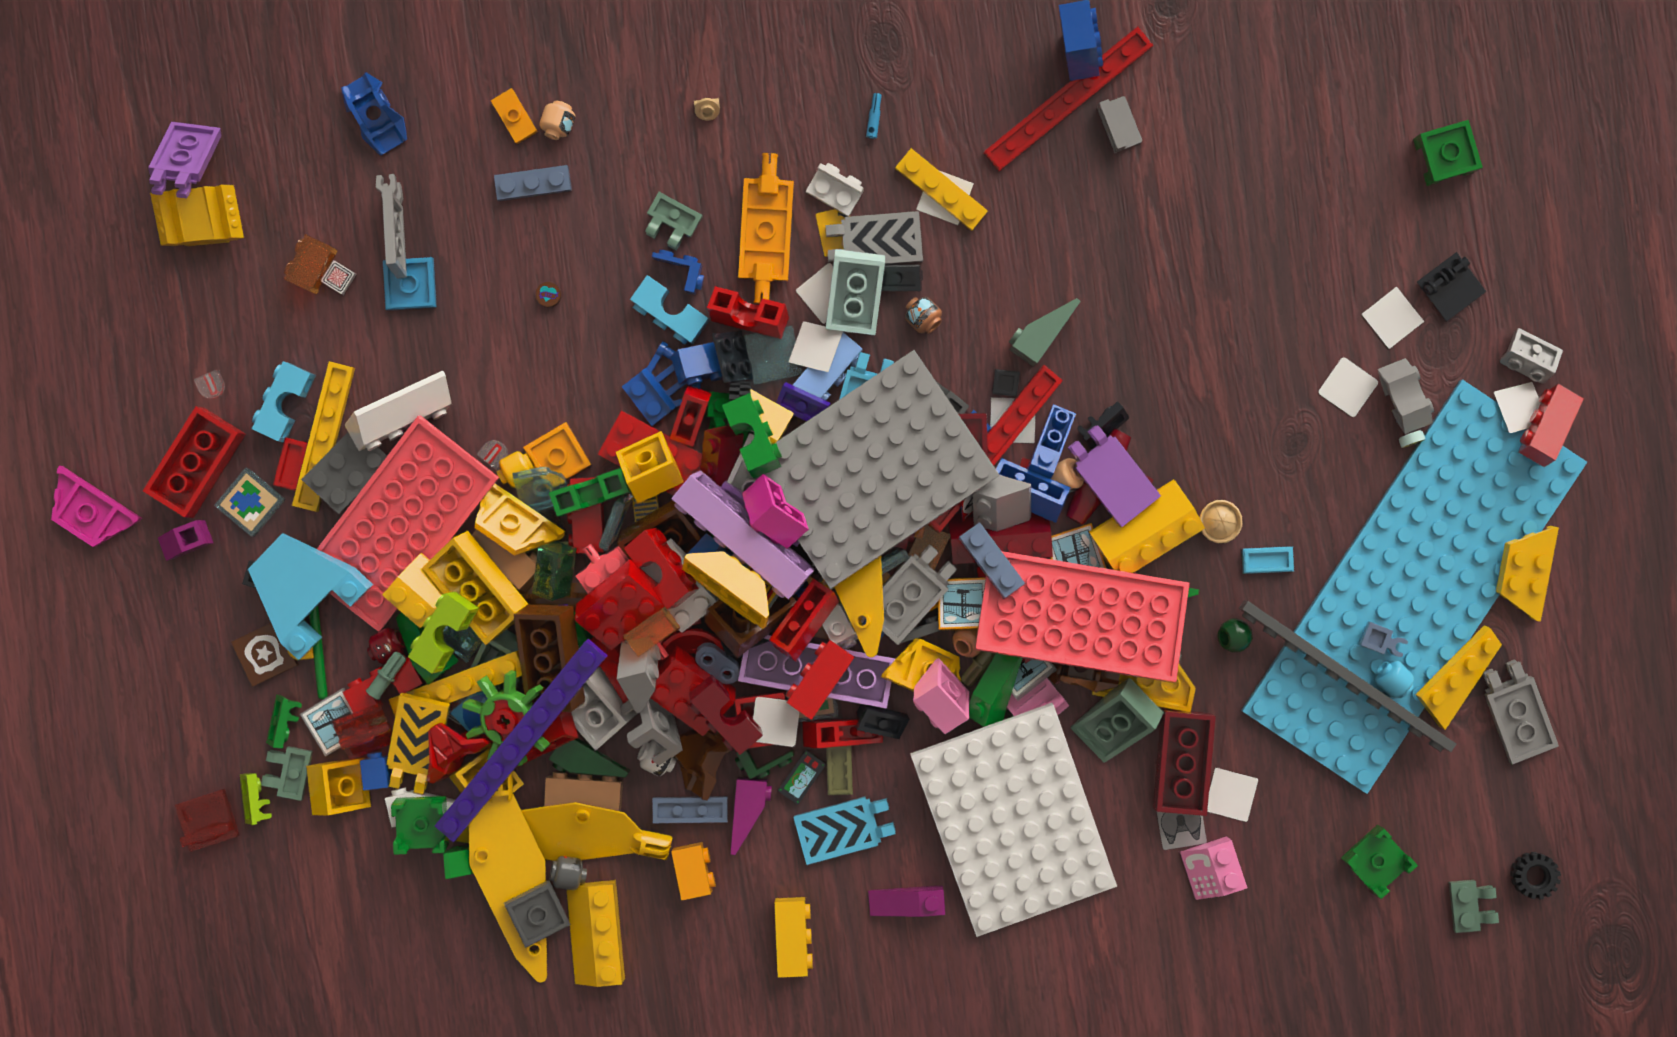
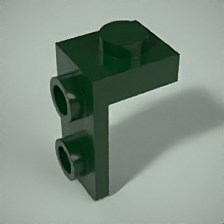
M747 749L741 755L736 752L738 757L735 758V761L741 772L745 770L750 779L756 776L757 780L770 774V768L776 765L782 768L791 763V757L795 753L791 749L757 767Z

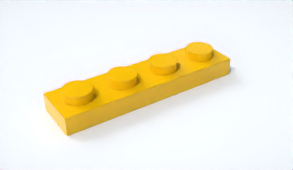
M912 148L895 167L898 172L971 231L988 212L987 209Z

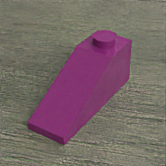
M737 778L731 855H736L763 811L766 801H771L772 786H767L768 779Z
M942 885L868 890L870 916L923 917L945 915Z

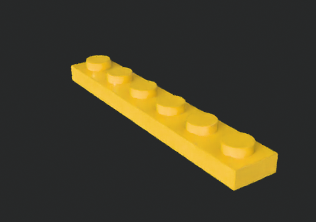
M330 361L328 363L292 506L319 512L322 498L301 479L336 445L355 371L353 367Z
M519 650L406 692V694L451 703L482 691L477 681L486 675L494 686L504 683L505 674L511 670L516 671V678L520 677L522 672ZM399 695L389 699L395 716Z

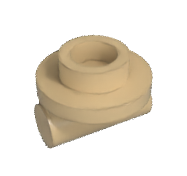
M704 98L694 101L696 116L706 121L715 119L720 112L719 98Z

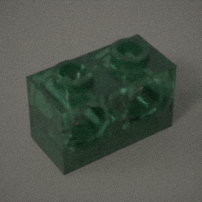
M558 541L538 547L532 594L550 601L570 595L577 548Z

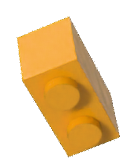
M703 842L673 848L671 852L681 900L711 895L712 887H716L713 872L708 871L707 863L711 862L708 847L704 848Z

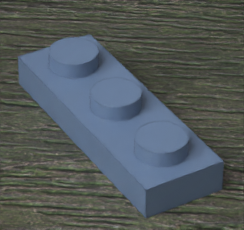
M568 165L494 175L498 201L572 191Z
M980 522L958 538L1003 599L1025 584Z
M710 796L708 801L702 800L701 797H653V823L728 822V796Z

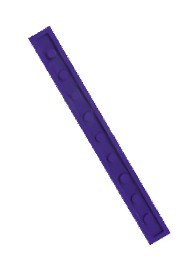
M588 639L583 643L435 824V827L452 842L458 839L608 655L591 640Z

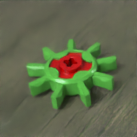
M513 670L504 676V690L498 692L486 675L477 681V684L487 697L485 703L468 699L462 705V708L480 714L481 725L472 728L466 734L467 738H477L485 733L493 742L487 760H489L533 706L532 700L539 696L543 689L539 684L531 688L526 695L516 691V671ZM541 737L534 747L542 752L551 743ZM527 756L523 758V760L518 764V766H521L528 761Z

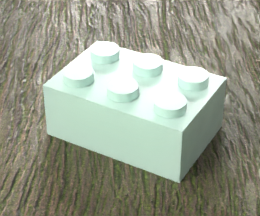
M835 249L826 329L869 335L876 334L885 255Z

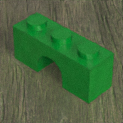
M748 393L723 404L722 407L729 425L736 435L745 431L754 432L753 441L739 449L747 470L753 479L780 468L779 458L782 457L777 443L772 444L770 440L773 432L768 421L763 422L761 414L764 413L759 399L754 401L751 394Z
M619 468L591 480L549 492L557 517H562L632 492L626 483L622 469Z

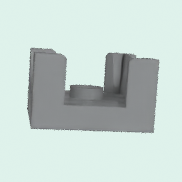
M650 698L642 712H640L642 724L627 734L628 743L634 748H639L651 739L666 748L652 758L653 762L660 765L683 749L674 715ZM629 700L620 706L623 715L634 710Z

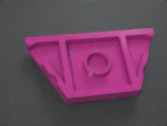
M64 466L57 468L59 477L57 489L54 492L55 505L52 509L51 520L90 546L97 547L141 521L142 518Z

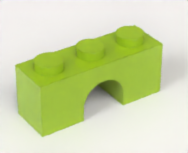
M457 592L445 593L438 598L435 604L437 607L435 612L425 620L422 634L412 642L410 647L412 651L408 657L431 674L443 671L454 652V649L449 647L443 639L445 627L450 626L456 631L465 630L469 627L479 610V607Z

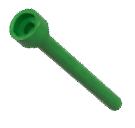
M317 606L309 614L310 626L322 636L319 607ZM321 638L313 647L317 694L319 699L324 700L327 698L328 692Z

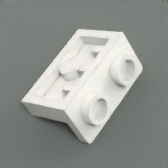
M820 163L818 171L809 184L806 193L849 217L864 191V188L860 186L862 182L850 175L848 178L839 174L840 170L832 164L827 163L825 166Z

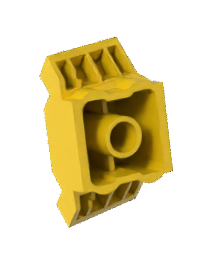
M234 185L193 188L187 198L177 197L176 193L179 189L164 191L162 195L150 193L161 246H195L228 243L244 238Z

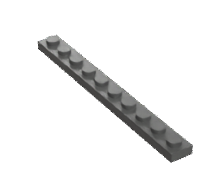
M1244 600L1238 608L1244 612L1242 617L1252 624H1255L1256 621L1264 626L1262 631L1274 639L1278 635L1285 640L1283 644L1285 647L1295 653L1297 650L1306 655L1304 659L1313 666L1317 667L1320 664L1326 668V675L1336 681L1339 678L1347 683L1345 687L1354 694L1359 695L1361 692L1367 696V703L1378 710L1380 707H1383L1389 711L1387 716L1398 724L1401 721L1408 724L1409 728L1407 730L1419 738L1422 735L1430 740L1428 744L1439 752H1442L1443 749L1452 752L1456 746L1455 742L1249 601Z

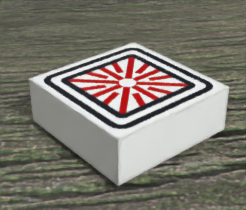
M333 260L321 282L344 295L355 278L356 273Z

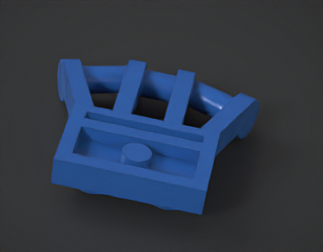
M664 341L658 347L647 368L643 369L622 386L651 426H654L677 407H680L682 399L673 401L670 396L687 384L679 385L677 382L668 390H665L660 382L675 372L673 364L656 377L653 375L652 372L662 356L672 361L671 356L676 352L669 348L668 344ZM700 384L693 386V387H696V388L701 389V385H700Z

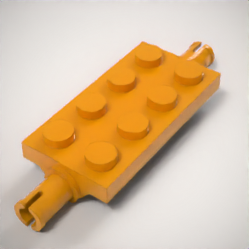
M762 153V174L759 178H744L738 278L753 279L755 281L753 302L755 304H760L761 294H763V299L769 300L770 282H773V280L788 281L794 181L780 180L776 176L778 154L771 153L770 164L769 153Z

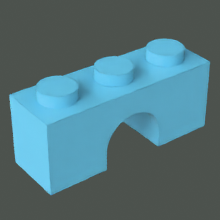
M647 275L630 299L635 303L632 308L643 316L646 313L652 315L655 318L653 323L663 330L669 327L675 332L673 337L684 345L687 341L694 344L709 323V318L689 304L677 315L667 314L664 311L663 302L669 294V290Z
M285 361L281 365L279 364L273 373V378L275 379L271 388L268 387L264 392L262 398L264 403L261 410L258 409L253 416L252 423L254 425L252 429L276 441L284 442L295 420L284 414L282 411V401L289 394H296L306 398L316 375Z

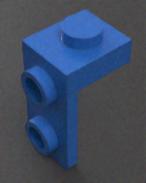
M659 250V253L652 252L651 257L653 260L689 268L684 289L686 293L696 295L697 289H702L704 275H701L703 266L701 263H697V258L684 255L683 259L673 257V252Z

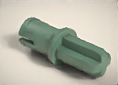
M394 652L384 667L378 669L377 672L379 674L369 688L366 689V692L373 698L380 699L389 684L395 682L394 677L406 662V658L402 654Z

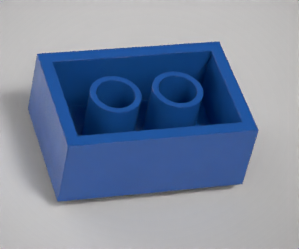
M1089 0L1059 5L1070 81L1100 76L1099 67L1103 66L1096 8L1090 9Z

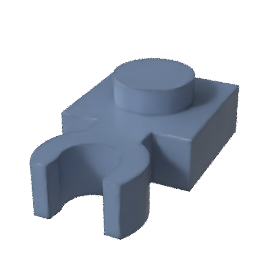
M1367 622L1359 645L1381 654H1385L1388 648L1392 655L1402 657L1403 653L1396 650V645L1400 642L1408 644V641L1400 637L1392 639V630L1372 622Z

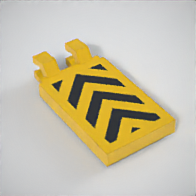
M406 693L399 695L386 764L389 765L388 769H393L389 787L399 789L406 772L417 775L413 792L424 794L428 784V731L436 724H447L450 703Z

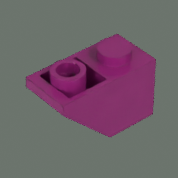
M195 520L158 537L166 561L214 543L205 520Z

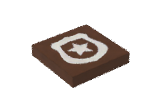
M272 623L231 642L252 687L299 665L297 660L293 659L288 654L287 649L279 642Z

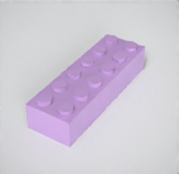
M701 470L690 475L671 498L676 502L674 505L683 514L689 513L695 519L694 523L700 529L711 532L716 543L723 548L727 546L734 552L733 556L741 564L747 563L753 568V571L759 574L763 581L767 580L773 586L772 590L781 598L786 597L789 599L815 571V568L791 547L786 549L779 543L774 544L767 535L761 531L756 532L749 524L750 519L746 509Z
M767 635L764 639L769 640L771 636ZM770 641L750 648L743 653L738 681L789 691L793 684L798 686L804 678L800 673L809 662L813 665L818 657L814 653L820 645L809 643L796 662L777 650ZM845 650L855 658L827 698L886 709L891 681L882 678L881 675L895 659L878 655L868 657L862 652Z

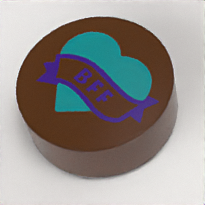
M544 282L536 289V299L544 307H554L561 300V290L552 282Z

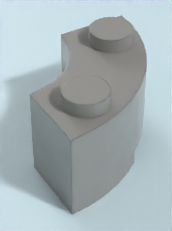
M1405 358L1379 368L1378 373L1385 396L1390 395L1395 407L1391 411L1404 434L1432 424L1431 413L1434 412V408L1430 399H1426L1418 381L1420 380V374L1416 366H1411Z

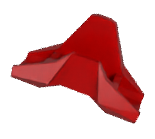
M443 723L434 725L428 731V782L434 784L447 779L460 769L466 756L489 749L493 742L486 734L468 739L466 736L468 732H463L459 735Z

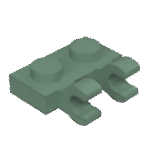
M658 192L647 212V215L652 217V220L645 232L646 235L655 239L662 224L673 228L674 231L667 244L668 247L677 251L684 235L692 238L703 215Z
M290 746L286 748V753L277 750L268 751L266 761L283 764L281 777L272 774L263 775L261 786L277 788V796L302 801L308 778L306 766L311 764L313 751Z
M1475 880L1449 882L1453 931L1455 933L1481 931L1480 923H1499L1498 912H1495V910L1479 911L1478 898H1497L1495 887L1493 888L1492 885L1476 887Z

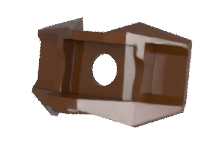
M1052 663L1057 670L1048 677L1055 685H1058L1060 682L1080 685L1096 693L1118 687L1120 674L1087 669L1081 673L1076 670L1075 666Z
M710 729L702 736L695 730H691L679 735L683 750L674 757L680 765L685 789L692 791L701 797L702 800L708 801L717 781L716 771L723 756L729 753L730 750L723 743L722 739L724 737L719 732L714 733Z

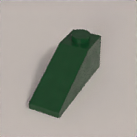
M579 738L556 748L549 760L554 762L552 766L563 773L567 770L571 773L626 777L631 771L599 750L595 751L592 746Z

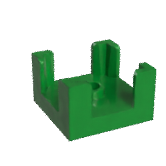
M1469 120L1421 133L1413 139L1416 150L1422 148L1428 168V172L1424 174L1427 186L1462 174L1464 176L1475 173L1483 168Z
M446 796L402 797L394 800L391 804V816L395 817L396 838L393 842L394 855L407 854L409 849L433 848L432 853H445L449 845V838L439 831L435 824L447 811Z
M1376 825L1346 852L1341 859L1374 895L1382 899L1390 892L1386 887L1404 871L1408 874L1411 873L1418 865L1391 839L1392 836L1383 827Z

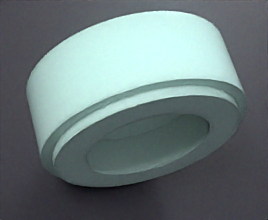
M1419 430L1400 437L1399 443L1401 448H1405L1426 439L1423 431Z

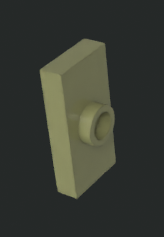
M851 745L826 748L828 795H853Z

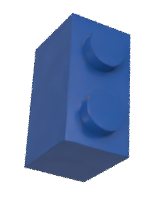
M714 342L678 349L671 356L679 385L687 383L688 386H694L702 383L704 379L710 378L711 381L723 379Z

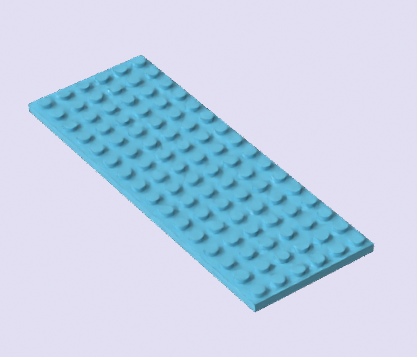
M1460 380L1433 420V423L1425 432L1426 440L1417 444L1293 632L1385 695L1386 693L1375 682L1376 675L1378 674L1377 669L1384 662L1400 661L1414 677L1413 689L1403 698L1390 699L1419 717L1425 707L1415 694L1470 640L1499 596L1496 592L1505 543L1514 539H1521L1524 535L1532 532H1541L1587 464V461L1562 446L1556 461L1545 467L1520 454L1519 450L1522 445L1520 439L1528 429L1510 433L1498 403L1466 381ZM1367 622H1372L1392 630V639L1396 637L1406 639L1408 644L1400 642L1396 645V650L1403 653V656L1392 655L1388 648L1385 654H1381L1359 645ZM1283 646L1241 711L1368 794L1409 732L1407 730L1409 725L1403 721L1398 724L1387 716L1389 711L1383 707H1380L1378 710L1367 703L1368 697L1361 692L1359 695H1356L1345 687L1347 683L1339 678L1336 681L1326 675L1325 671L1327 669L1320 664L1315 667L1304 659L1306 655L1301 651L1297 650L1295 653Z

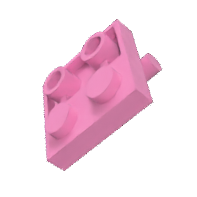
M1046 678L1019 701L1011 693L1007 708L1013 716L1053 703L1058 715L1069 705L1048 678Z

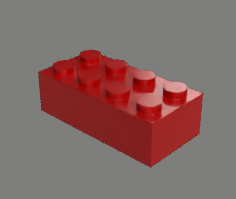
M195 406L143 489V492L181 516L194 518L246 434L206 408Z
M621 410L598 455L620 466L616 454L617 451L660 431ZM663 433L682 479L685 482L690 475L700 471L702 454L683 443L669 439L670 436ZM684 483L668 489L666 492L674 496Z

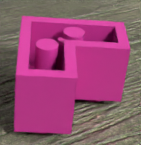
M762 474L742 493L745 502L744 508L748 512L750 526L756 532L761 531L767 535L774 544L779 543L788 549L809 530L804 514L786 502L781 486L766 475Z

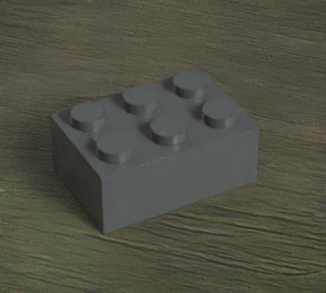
M347 432L301 480L339 514L360 493L387 455L378 447L371 451H368L367 448L358 451L350 434Z

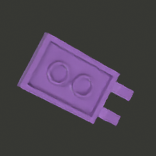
M171 122L148 167L151 176L150 184H154V187L151 189L152 194L162 195L166 189L167 180L175 181V187L179 188L176 193L177 197L187 198L191 192V185L200 182L221 138V129Z
M1097 425L1088 431V434L1097 444L1094 449L1087 453L1079 441L1072 443L1068 449L1078 460L1075 463L1077 465L1075 467L1076 471L1117 524L1123 527L1161 497V495L1117 438L1111 435L1107 438L1106 434Z

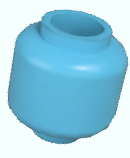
M1387 661L1378 667L1375 682L1388 697L1403 698L1412 691L1414 677L1400 661H1392L1390 663Z

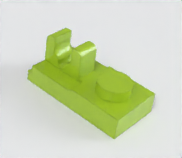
M255 773L240 774L245 824L255 825L260 820L270 819L272 817L271 813L263 814L259 812L263 805L270 804L268 799L258 800L259 792H261L260 779L257 778Z

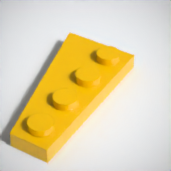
M1485 625L1415 694L1437 725L1446 730L1502 645L1491 628Z

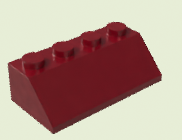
M1032 512L1029 521L1000 531L985 529L1003 552L1039 558L1053 557L1050 521ZM962 513L955 514L949 521L952 564L976 563L958 539L975 526L973 513L964 522H962Z

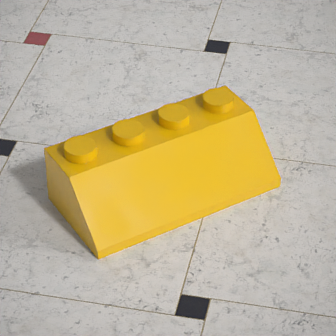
M1174 479L1157 489L1161 497L1123 527H1120L1112 517L1089 531L1110 570L1134 573L1205 529L1195 508Z
M469 531L452 538L422 567L443 594L457 592L479 607L469 626L485 645L515 623L514 614L528 605L526 600Z
M616 880L580 883L578 889L574 891L567 890L575 984L594 987L622 985L625 980Z

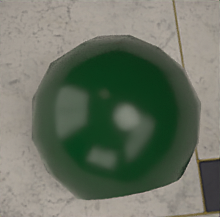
M1238 618L1227 620L1221 624L1218 630L1220 645L1232 653L1244 651L1250 646L1253 639L1251 627L1246 621Z

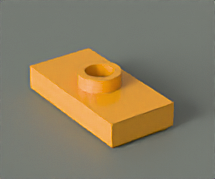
M512 88L491 100L516 144L521 143L538 132Z

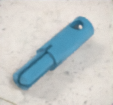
M879 93L873 94L872 106L869 111L867 138H877L882 96Z

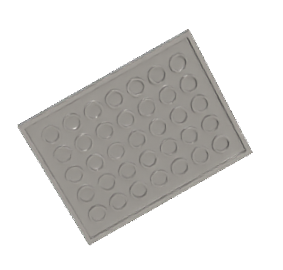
M915 350L777 441L776 443L782 454V457L779 458L781 467L764 474L781 486L786 502L804 514L809 530L798 541L830 589L1000 476Z

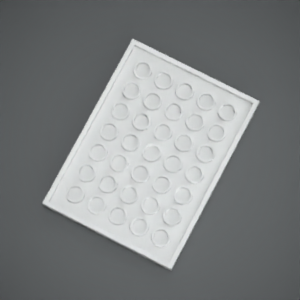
M1053 703L910 753L977 937L1117 887Z

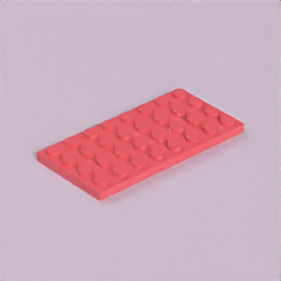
M417 416L317 548L355 567L373 586L351 607L333 590L329 594L378 632L381 631L398 610L382 594L420 553L431 560L456 535L499 477L422 416Z
M1002 551L1025 584L1003 599L986 576L975 650L1171 683L1176 682L1189 590L1188 582Z

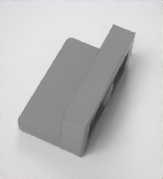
M1124 96L1112 101L1107 99L1098 104L1097 110L1114 153L1142 142L1141 135Z

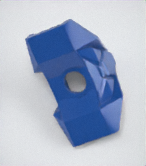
M366 72L361 78L347 86L341 87L346 112L351 111L360 125L362 139L381 156L408 140L404 117L394 111L393 108H390L391 104L382 89H380L383 82ZM372 106L379 107L381 115L377 120H370L367 117V110Z

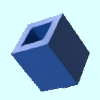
M382 752L368 753L367 758L360 760L363 790L389 787L392 769H388L389 765H386L388 756H383Z

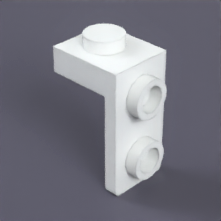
M838 602L822 626L832 642L847 650L857 643L855 640L858 637Z

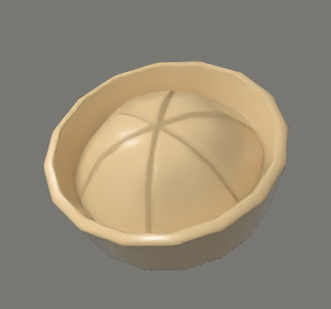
M1215 500L1207 504L1199 517L1205 527L1202 530L1203 535L1215 543H1227L1235 539L1242 528V515L1239 509L1233 503L1226 500Z

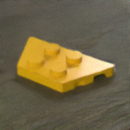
M497 484L493 485L480 502L475 521V529L514 556L560 540L564 537L565 532Z
M1548 526L1546 530L1541 532H1532L1524 535L1521 539H1514L1505 543L1496 592L1499 595L1508 599L1512 605L1525 612L1531 619L1541 622L1559 527Z
M914 639L882 673L881 677L914 692L915 685L932 663L939 658L961 682L959 676L960 658L922 639Z

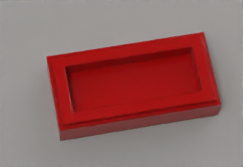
M285 437L273 483L274 486L296 491L308 445L307 442Z

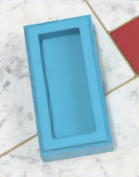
M1293 547L1242 549L1243 573L1294 571Z

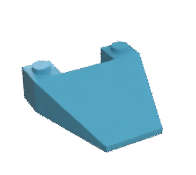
M284 533L248 568L279 642L298 660L305 656L322 638L304 619L332 590L351 607L373 586L355 567Z

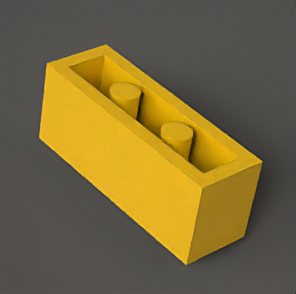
M805 897L775 898L778 977L808 976V969H813L812 954H807V944H812L811 929H806V919H811L810 904H805Z

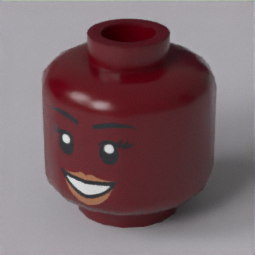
M388 627L369 638L367 652L372 660L386 664L394 652L403 655L404 647L406 646L401 632Z

